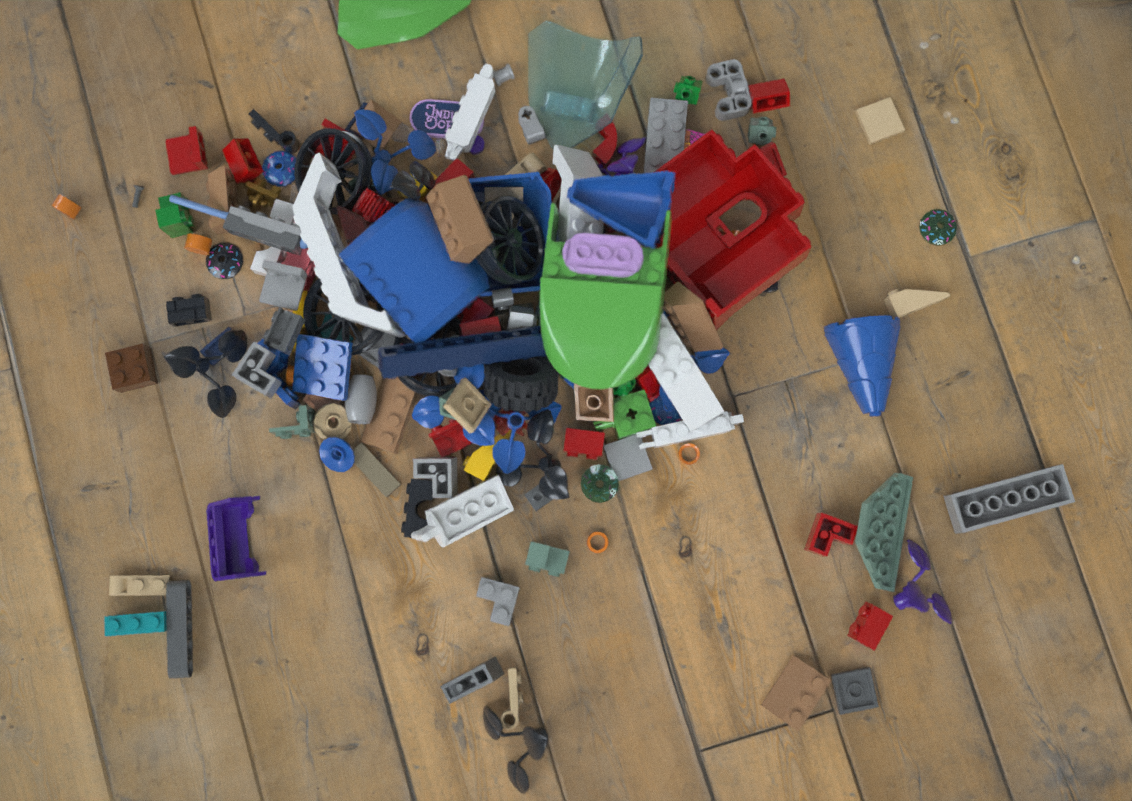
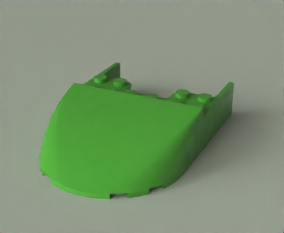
M551 203L543 275L540 284V323L545 353L559 374L576 385L590 389L618 387L633 380L645 370L651 359H653L659 345L672 225L671 211L666 210L663 246L655 249L641 247L644 254L641 268L629 277L580 274L573 272L566 266L562 255L566 242L556 241L559 211L556 204Z

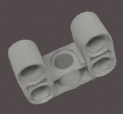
M733 59L710 65L705 78L706 83L712 87L725 85L728 97L718 101L715 109L716 118L726 121L745 116L750 109L752 100L741 63ZM729 69H734L737 73H731ZM716 73L719 77H713L711 74ZM743 103L746 107L742 108L738 104ZM725 107L728 109V111L723 112L720 110V108Z

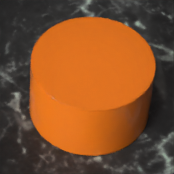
M61 194L57 196L51 205L72 219H75L82 209L79 205Z
M189 233L187 234L184 248L197 254L209 255L212 240L201 235Z

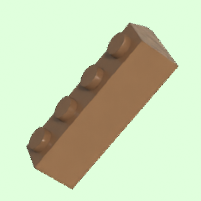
M463 175L439 183L426 195L451 261L469 264L494 240L467 176Z
M679 282L675 283L665 292L663 309L670 315L668 319L675 326L674 331L681 337L680 340L685 348L689 347L694 352L720 350L724 347L700 298Z
M398 377L394 379L383 378L377 394L373 418L370 424L366 425L360 441L361 443L394 454L398 453L418 396L417 393L407 388Z

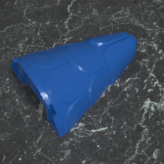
M662 171L576 179L573 181L572 187L569 186L567 198H569L571 204L596 220H602L618 232L626 234L645 247L655 249L658 246L655 244H660L664 234L666 210L670 211L671 192H674L675 173Z
M889 315L847 319L840 325L839 322H835L824 327L825 337L848 381V387L862 413L869 414L870 417L881 416V412H884L892 383L891 374L896 358L895 352L901 329L899 317H894L895 320Z

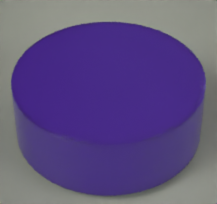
M476 136L469 153L478 155L483 152L485 143L481 136Z

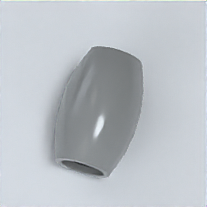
M353 375L351 377L348 387V398L345 400L346 415L350 423L370 424L376 408L377 390L372 376Z

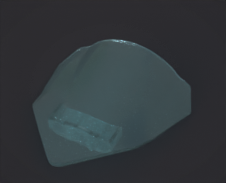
M547 20L528 34L529 106L534 109L553 151L554 145L573 148L613 121L619 104L643 57L642 38L640 36L618 41L595 39L575 33Z

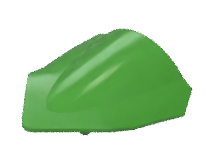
M339 0L338 35L357 50L420 38L470 5L471 0Z

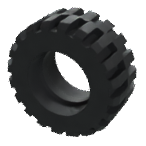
M547 356L515 359L510 362L501 361L490 365L485 364L484 394L489 402L498 408L502 407L506 411L513 410L519 413L520 411H525V413L532 410L538 411L542 407L546 408L552 404L558 395L559 372L553 367Z

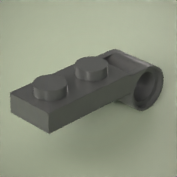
M511 287L492 290L494 308L497 307L498 310H505L510 308L509 305H514Z

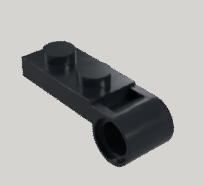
M254 109L248 113L252 118L251 124L257 130L261 128L265 132L263 135L269 142L274 141L288 153L298 151L300 147L299 141L291 131H284L279 134ZM288 140H293L290 145H285Z

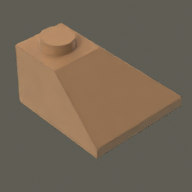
M371 99L364 110L376 112L386 123L387 129L381 134L383 138L380 150H383L402 121ZM355 121L350 130L376 148L378 138L376 140L365 139L358 131Z

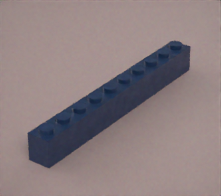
M541 325L378 348L379 370L384 379H394L405 375L414 376L426 372L434 373L440 370H454L460 367L470 368L481 364L490 365L501 361L510 362L515 359H529L536 356H547L542 343Z

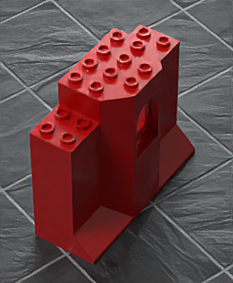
M711 129L654 171L675 173L674 192H671L672 205L670 211L672 225L666 276L673 284L681 283L703 301L716 331L735 312L807 259L812 247L811 241L806 235H802L799 232L798 226L794 222V220L800 217L805 204L804 197L800 192H796L792 188L788 178L783 177L779 173L777 165L767 159L763 149L753 145L736 158L735 152L724 144L721 135L716 134ZM750 200L754 202L761 210L760 218L734 236L719 217L740 201ZM720 226L726 234L723 236L717 227ZM664 234L660 244H655L658 245L657 248H661L663 246Z

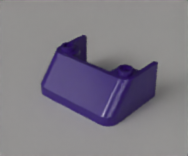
M260 496L232 497L208 504L206 513L211 576L214 581L267 575L266 571L258 572V562L253 557L249 558L246 519H249L254 513L252 502L260 500Z

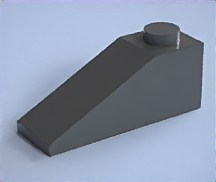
M495 656L440 687L449 704L494 682L505 673Z

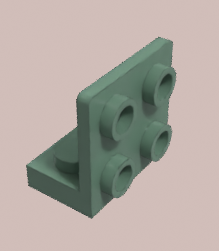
M307 405L299 406V411L296 412V419L300 425L269 428V433L274 434L275 437H280V439H290L292 435L310 437L311 433H316L313 427L315 410Z

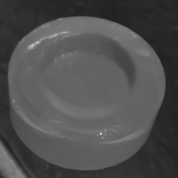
M437 138V155L445 157L447 149L446 139Z

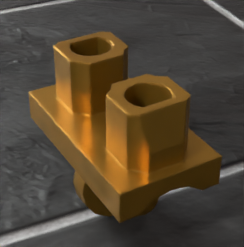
M256 178L253 183L248 181L245 185L248 189L247 196L253 202L252 207L256 210L261 206L273 208L275 200H279L282 194L281 188L275 185L270 190L265 189L266 182L260 178Z

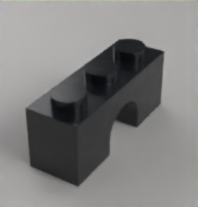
M411 479V483H407L406 494H409L408 502L404 504L406 522L403 521L401 533H404V537L412 538V532H416L428 525L427 520L420 518L417 510L422 502L434 501L432 481Z

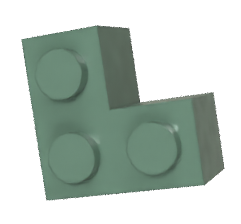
M531 541L525 565L529 566L528 570L540 572L541 569L549 570V575L559 577L560 574L565 572L570 551Z

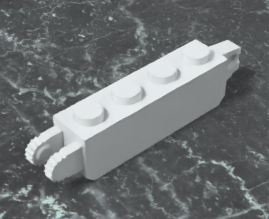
M490 64L483 65L480 73H475L473 79L468 81V91L466 95L462 96L459 104L461 107L458 112H455L452 119V128H448L445 135L448 144L445 158L454 161L456 158H459L462 152H469L472 148L495 94L493 67Z
M725 411L690 432L684 421L652 427L651 430L636 434L637 438L652 435L653 442L642 443L639 445L640 449L660 448L730 432L735 429L734 425L743 423L744 419L742 414L732 416L731 412Z

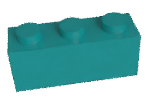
M166 611L104 616L105 637L167 631Z

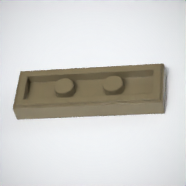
M360 443L353 450L355 455L354 464L386 498L401 485L363 443Z

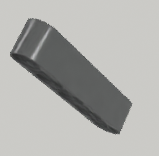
M190 580L168 581L166 586L169 679L191 678L193 674Z

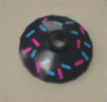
M219 243L210 249L209 255L206 256L208 271L219 279H230L236 276L243 266L241 251L230 243ZM224 256L225 261L220 262V258Z

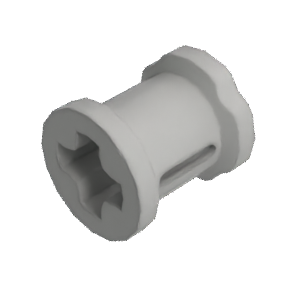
M506 64L505 67L497 71L493 70V77L498 87L509 79H515L509 64Z

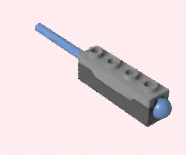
M175 195L170 196V202L224 219L223 228L230 234L299 256L302 249L308 248L300 236L302 231L296 223L289 225L280 218L274 217V219H270L264 213H251L249 209L242 206L238 208L231 206L229 212H224Z

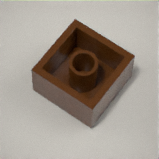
M142 343L105 353L112 390L123 393L158 384L151 347Z

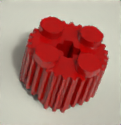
M367 188L363 190L352 210L370 223H375L396 205Z

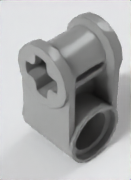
M523 106L518 114L519 123L528 145L545 139L544 129L534 109L530 106Z

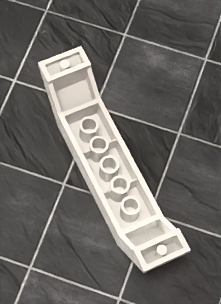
M554 145L552 164L556 165L562 178L557 242H567L568 239L570 240L578 233L603 234L604 222L596 220L577 208L567 198L569 186L572 187L574 180L603 176L589 152Z
M318 153L314 156L292 209L295 214L293 219L302 231L300 236L308 246L307 254L316 266L314 271L322 281V291L328 296L330 301L328 306L333 314L335 313L349 321L402 338L406 336L403 329L385 310L377 312L369 308L356 275L339 256V253L345 247L329 211V206L338 183L342 181L336 166L321 153Z
M663 313L659 345L648 365L690 432L722 414L724 410Z

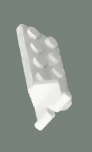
M499 475L425 511L428 525L416 532H412V539L427 542L435 537L439 545L445 547L514 511Z

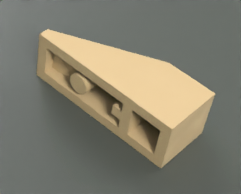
M899 289L888 293L889 296L884 299L890 316L895 320L894 317L901 318L944 301L950 297V294L948 292L912 289L899 291Z

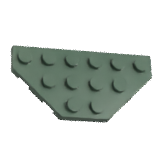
M894 473L862 503L855 540L875 588L891 592L895 591L913 477L902 473Z

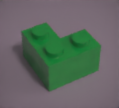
M180 192L171 194L184 199H188L184 197ZM171 195L158 197L160 209H156L155 212L159 228L171 238L194 233L192 227L195 224L193 217L189 214L190 208L170 202Z

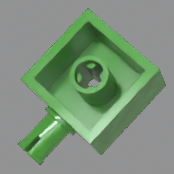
M645 390L613 399L614 422L593 421L596 432L610 427L615 428L618 440L656 427ZM629 411L636 413L634 419L626 416Z

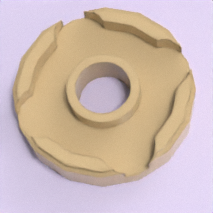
M330 403L323 405L317 410L313 418L314 430L324 440L329 437L343 439L348 435L352 427V423L348 422L345 407L339 404ZM331 417H335L338 422L334 428L328 426V420Z

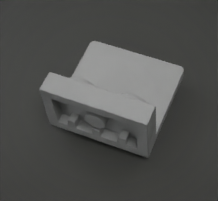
M264 260L262 268L267 274L259 301L264 304L297 311L307 273L302 268Z

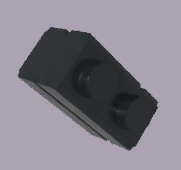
M193 294L188 299L174 297L172 301L166 302L168 323L173 327L212 321L210 301L202 294Z

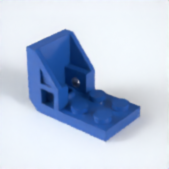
M262 339L257 344L276 355L266 373L282 382L275 393L286 405L296 410L301 405L297 401L299 399L298 395L288 387L285 388L286 382L278 376L287 368L289 355L266 346Z

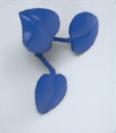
M363 109L354 112L357 129L360 134L368 140H376L378 138V143L374 150L376 154L372 157L371 175L379 195L393 189L391 188V183L398 170L394 166L388 165L392 158L408 149H411L412 155L419 160L429 159L435 154L437 149L435 142L428 134L421 130L412 131L408 135L410 145L392 155L387 150H380L383 138L381 134L387 129L383 118L371 110Z
M723 347L720 350L694 352L695 356H690L702 372L711 374L721 368L730 352ZM660 385L659 395L669 412L677 411Z
M484 364L475 365L470 368H457L456 375L454 376L456 383L458 384L462 378L466 377L476 389L481 387L484 382ZM427 396L421 399L414 407L412 418L423 427L430 429L441 425L444 416L440 415L439 397ZM486 413L473 433H469L463 427V434L467 440L474 444L482 446L494 445V420Z
M478 390L487 399L484 390ZM553 401L546 408L542 407L541 410L527 412L528 417L518 412L510 415L498 413L502 407L498 408L494 404L490 406L486 413L492 418L495 415L507 418V426L512 429L510 441L501 439L494 445L492 450L494 461L504 473L508 474L517 469L525 457L524 444L520 441H513L516 430L521 428L524 420H530L534 415L545 409L551 411L553 422L555 423L562 408L559 403Z

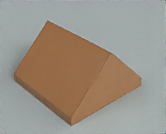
M574 384L576 420L614 422L613 388L590 389Z

